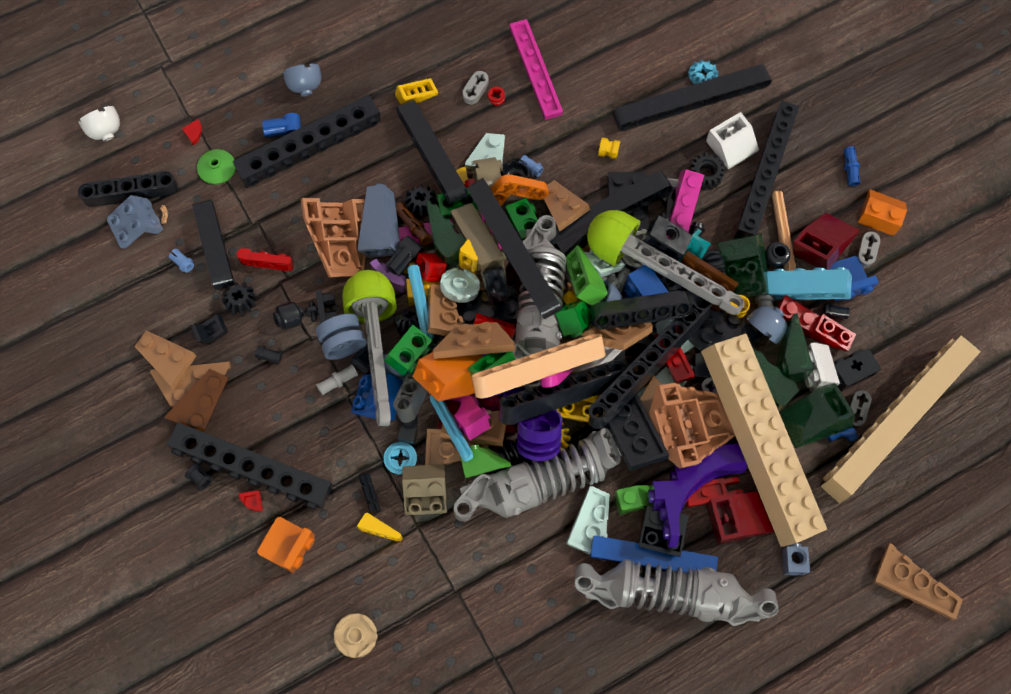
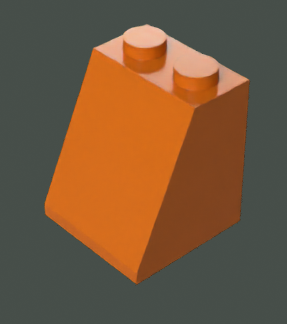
M432 352L419 359L412 377L438 402L475 394L468 367L481 359L483 355L434 359Z

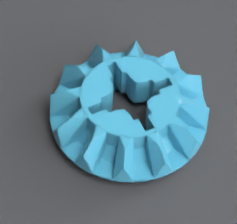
M701 60L700 62H694L690 67L689 78L693 84L717 78L719 71H717L716 65L710 64V61L703 62ZM702 69L707 73L706 78L701 73Z
M404 442L393 443L386 449L384 454L385 466L391 473L398 475L403 474V466H415L417 462L415 449L410 444ZM400 451H402L403 457L407 458L402 461L401 466H399L398 460L392 459L399 457Z

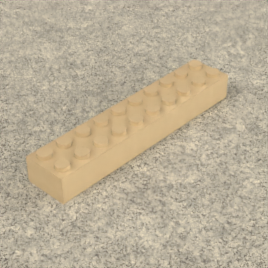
M747 334L713 344L702 350V355L780 546L796 544L827 530Z
M962 335L956 340L952 338L924 366L925 368L913 378L909 386L903 389L900 396L887 407V410L874 421L875 423L862 434L859 441L852 445L849 452L823 477L825 482L821 487L839 504L850 497L981 351Z

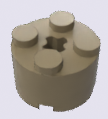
M496 157L472 161V165H475V169L472 170L475 182L484 178L489 188H491L501 177L500 172L503 171L501 160H497Z

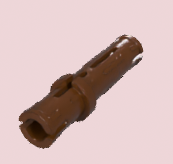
M397 203L395 205L396 213L409 228L411 235L417 237L422 245H428L432 241V236L425 230L424 224L417 221L413 214L405 207L404 203Z

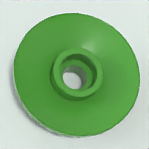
M215 149L206 152L201 156L197 164L200 178L206 183L213 185L227 182L235 173V167L232 162L234 158L224 150Z

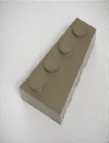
M472 203L451 210L452 224L462 244L469 239L478 257L477 275L482 276L484 290H486L482 272L486 268L502 266L506 279L505 253L503 249L499 250L497 239L494 235L491 236L487 222L484 223L482 221L483 217L480 210H476Z

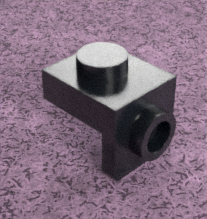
M218 314L203 324L194 323L191 325L194 331L193 335L199 343L211 345L229 333L222 316Z
M368 344L353 356L351 363L365 374L371 371Z

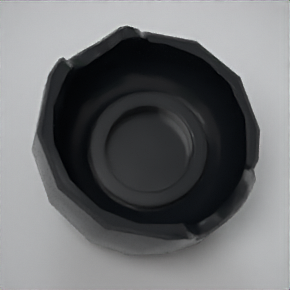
M512 160L509 164H506V162L502 164L503 171L500 172L501 176L509 174L529 179V169L523 163Z

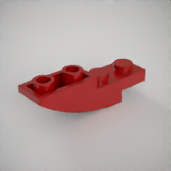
M788 296L782 297L778 308L785 314L783 318L789 322V327L820 343L842 351H849L856 336L855 333L824 314L820 316Z

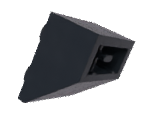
M647 505L641 522L638 547L681 557L689 515L680 513V538L677 547H668L667 539L663 538L664 520H660L659 511H653V506Z

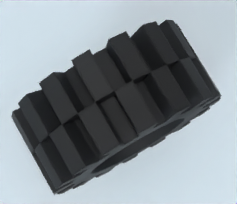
M702 153L699 154L698 158H694L689 169L690 171L700 173V168L706 166L714 171V175L710 177L704 176L701 185L703 186L702 190H706L707 187L709 190H712L713 186L716 188L721 183L725 174L723 160L719 162L720 157L714 158L715 154L711 153V156H708V153H705L704 156Z

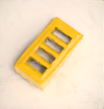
M430 78L398 85L395 95L399 104L413 99L416 103L438 95V91Z
M365 513L357 525L359 530L397 542H401L403 539L401 533L369 513Z

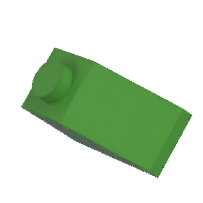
M479 445L470 446L473 452V459L464 462L461 458L465 478L476 477L481 474L511 467L509 461L488 447L479 448Z
M637 485L616 490L614 498L619 515L644 510L647 505L652 506V503L648 502V490H651L652 485Z

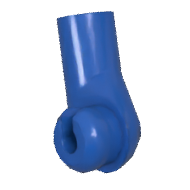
M842 425L825 434L829 442H833L841 436L846 437L850 442L858 438L855 428Z

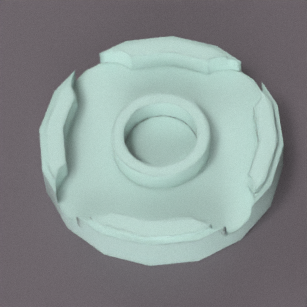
M459 268L447 270L442 275L440 281V289L445 297L455 302L464 303L472 301L478 296L480 281L474 273L466 269L463 271L458 270Z

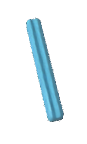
M410 265L408 274L420 330L433 340L434 334L427 332L428 305L420 268L418 265Z
M430 395V401L462 460L467 462L473 459V452L445 402H438Z

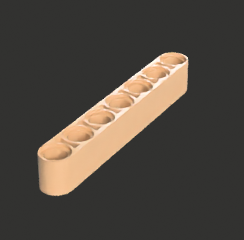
M588 335L475 373L471 376L475 395L477 398H487L600 359L606 355L602 335Z

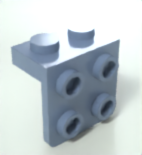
M130 195L107 217V222L120 248L123 249L131 245L144 232L159 234L163 230L160 220L156 216L148 198Z

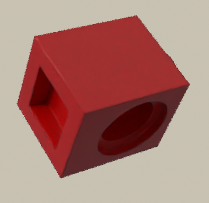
M418 253L415 265L419 266L421 278L424 281L440 282L447 263L435 253Z

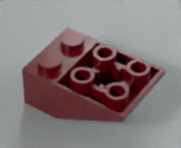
M825 213L804 228L793 244V253L817 268L829 270L860 230Z
M758 491L713 498L706 504L717 545L775 532Z

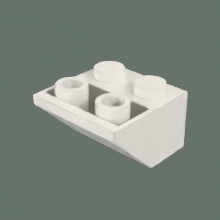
M741 112L711 129L706 139V142L715 154L720 157L721 161L723 160L727 169L732 168L759 151L753 128Z
M810 343L799 358L800 367L804 369L806 375L805 384L807 388H810L811 394L835 389L840 382L829 346Z

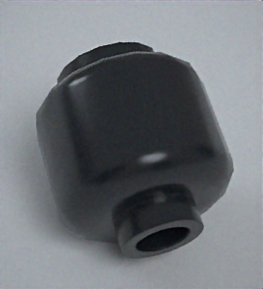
M773 242L764 250L762 261L771 270L782 269L790 260L791 251L786 244Z
M292 301L278 305L275 308V312H273L276 326L281 327L283 330L300 326L304 317L303 308Z

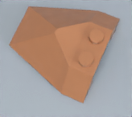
M301 198L303 219L329 278L352 277L357 272L364 270L366 256L357 251L365 199H351L343 203L320 202V198Z
M677 383L656 387L649 414L669 453L668 459L677 467L684 468L699 464L705 457L711 455L714 450L735 436L718 393L698 391L693 387L686 388Z

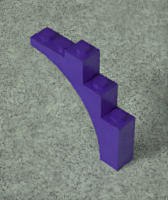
M724 444L714 450L711 455L705 457L702 462L694 466L679 468L674 464L673 472H670V481H653L651 490H648V502L652 503L653 511H659L660 520H664L663 538L667 539L668 547H677L680 538V513L693 493L714 479L746 472L748 465L739 444Z

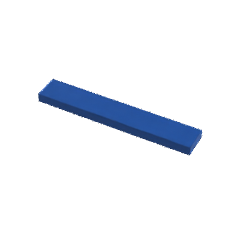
M595 535L592 537L590 558L619 563L624 559L633 560L635 565L639 561L640 566L646 567V564L650 563L651 568L654 569L660 564L661 570H666L670 565L672 570L675 571L679 567H681L682 572H687L690 568L692 570H701L708 567L717 572V556L682 551L681 557H676L638 547L639 543Z

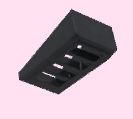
M590 225L556 243L558 250L566 257L577 245L583 249L589 244L587 234Z

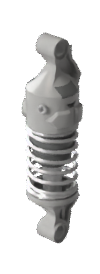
M545 215L539 218L532 229H527L526 239L523 241V244L562 307L563 303L561 300L564 296L562 291L564 289L566 257L549 242L556 236V224L552 216ZM556 280L559 283L554 285L551 281ZM523 283L520 286L522 293L519 295V299L521 302L518 304L520 310L517 314L514 338L516 350L512 351L515 359L558 346L562 339L556 313L544 320L527 289L524 291L525 286ZM539 379L538 383H528L525 384L524 387L525 389H529L541 385V381Z
M593 431L587 438L579 441L580 456L575 446L570 444L571 460L565 449L561 448L560 454L562 459L556 456L545 461L532 460V464L523 462L491 475L481 474L472 484L460 488L462 495L454 504V516L459 521H467L478 507H483L504 518H508L546 503L548 497L554 500L558 493L565 496L566 489L574 492L576 486L581 489L584 488L585 482L593 485L594 482L603 481L608 468L604 467L601 463L594 442V434L598 431ZM584 472H587V474L589 475L591 481L588 480V478L585 476ZM578 474L581 476V484L575 478ZM570 478L572 482V488L569 486ZM463 505L469 508V512L464 515L457 511Z
M626 559L604 575H599L589 564H580L575 569L576 589L585 594L586 598L598 600L609 609L617 607L629 608L633 601L636 608L640 609L645 602L648 611L655 604L658 612H661L666 607L667 612L670 614L674 610H677L679 615L686 611L688 616L698 617L699 620L704 622L721 620L727 621L732 626L743 624L746 621L759 622L760 619L775 616L779 611L776 594L772 589L764 588L755 595L750 596L740 586L733 574L716 572L708 567L701 570H692L690 568L687 572H682L681 567L675 571L669 565L666 571H661V565L658 564L656 566L655 579L650 578V563L646 564L645 577H639L640 562L638 561L635 565L633 560ZM638 594H642L640 603L638 601ZM648 595L652 596V600H651L650 606H649Z

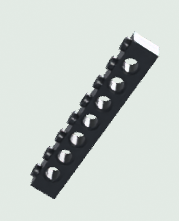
M367 95L232 161L246 188L255 186L260 181L271 178L278 172L289 169L300 161L308 160L318 152H324L334 144L342 143L352 135L356 136L363 130L376 126L381 122L380 112L370 95Z
M783 100L780 102L734 236L736 240L752 245L758 234L798 113V105Z
M179 422L167 443V446L172 450L171 453L176 456L183 457V455L191 457L190 461L202 465L204 462L209 464V468L214 471L221 472V470L229 472L228 476L240 480L241 477L247 479V483L252 486L267 487L266 491L278 495L280 492L286 495V499L296 503L298 500L303 501L306 507L317 510V507L324 509L333 488L332 483ZM191 442H197L194 449H188ZM210 449H216V453L212 457H207ZM235 456V461L232 464H226L228 457ZM248 464H254L252 471L245 472V467ZM273 471L272 478L264 479L266 472ZM288 478L293 479L289 487H283L284 480ZM305 486H311L312 491L309 494H302V489Z

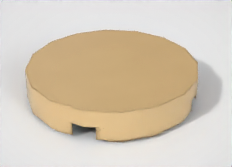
M349 614L342 618L336 625L334 633V643L338 650L351 658L363 657L370 653L375 647L378 638L377 628L373 621L362 614Z

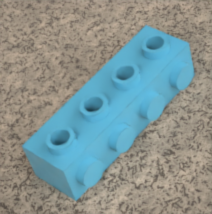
M836 267L834 270H826L824 268H814V270L796 268L794 271L775 269L774 271L767 272L766 295H773L775 300H781L784 296H788L793 300L851 299L852 275L848 269L843 267Z

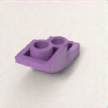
M377 259L370 262L371 270L384 274L395 290L402 293L407 291L406 279L403 274L400 276L392 274L386 268V265L384 263L380 264Z

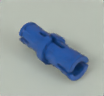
M846 147L843 151L845 156L844 169L847 171L848 186H857L861 184L859 177L860 163L857 161L856 147Z

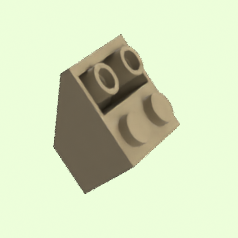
M445 464L403 466L402 482L405 515L447 513Z

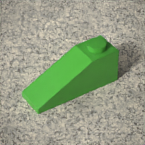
M577 245L566 256V266L576 297L592 306L603 300L608 293L603 279L581 247Z

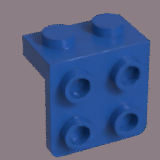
M857 256L836 261L829 269L834 270L836 267H843L849 270L852 275L851 299L860 294L866 295L873 292L875 286L879 283L876 276L867 278Z

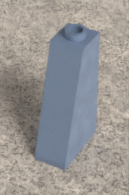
M384 184L368 186L357 251L367 258L392 256L396 253L400 244L394 193Z

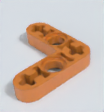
M509 174L501 176L490 188L500 206L510 195L534 200H542L549 195L545 182Z

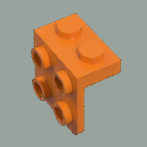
M278 517L261 543L258 554L294 573L302 565L305 552L312 547L315 535L305 527L302 529L282 517Z

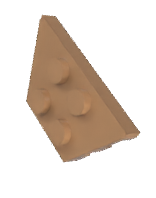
M483 322L481 324L455 326L433 349L434 359L512 352L516 349L514 341L497 322Z
M650 322L604 330L593 326L581 334L580 338L592 334H601L604 347L624 351L652 333V324Z
M230 362L189 366L174 390L156 370H150V373L169 405L173 408L209 369L226 375L227 371L231 368Z

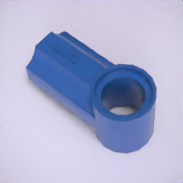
M288 113L283 118L263 120L262 126L265 138L287 135L301 128L299 114Z

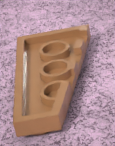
M891 543L887 544L873 582L951 620H955L963 599L941 582H937L926 570L914 564L912 559L900 553Z

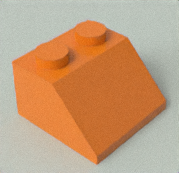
M869 189L857 223L895 236L902 227L907 212L906 202Z

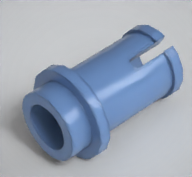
M526 155L521 158L523 162L519 161V163H523L528 167L533 177H539L544 170L541 163L537 164Z
M179 249L172 250L177 257L170 253L169 259L179 266L180 271L190 272L194 267L193 260L183 255Z

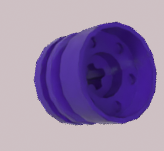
M553 410L518 423L517 449L522 456L534 461L550 460L557 456L561 448L562 416L560 412Z

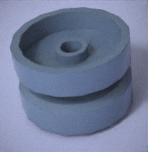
M338 315L322 322L315 331L319 342L323 343L321 347L326 359L337 360L359 352L366 346L367 341L363 331H360L361 325L357 315Z

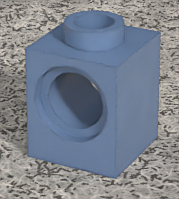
M796 543L782 549L783 575H806L810 573L808 547H801V543ZM792 554H796L799 557V564L792 561Z

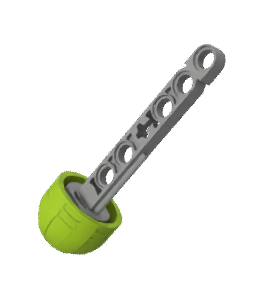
M609 210L597 215L591 222L587 234L588 243L592 252L600 259L616 266L624 254L710 303L720 305L719 308L730 314L736 315L742 310L744 300L730 290L727 291L721 285L636 238L635 235L640 226V220L619 210ZM641 252H645L650 256H645ZM659 262H663V263H665L667 266H663V265H661ZM694 282L700 283L702 287L696 285ZM712 292L718 293L720 297L715 296ZM730 302L737 304L738 307L731 305Z
M363 270L349 278L344 286L342 294L344 314H355L359 322L365 324L376 421L378 426H389L390 406L379 322L386 320L395 313L397 308L395 292L392 284L384 274L375 270Z

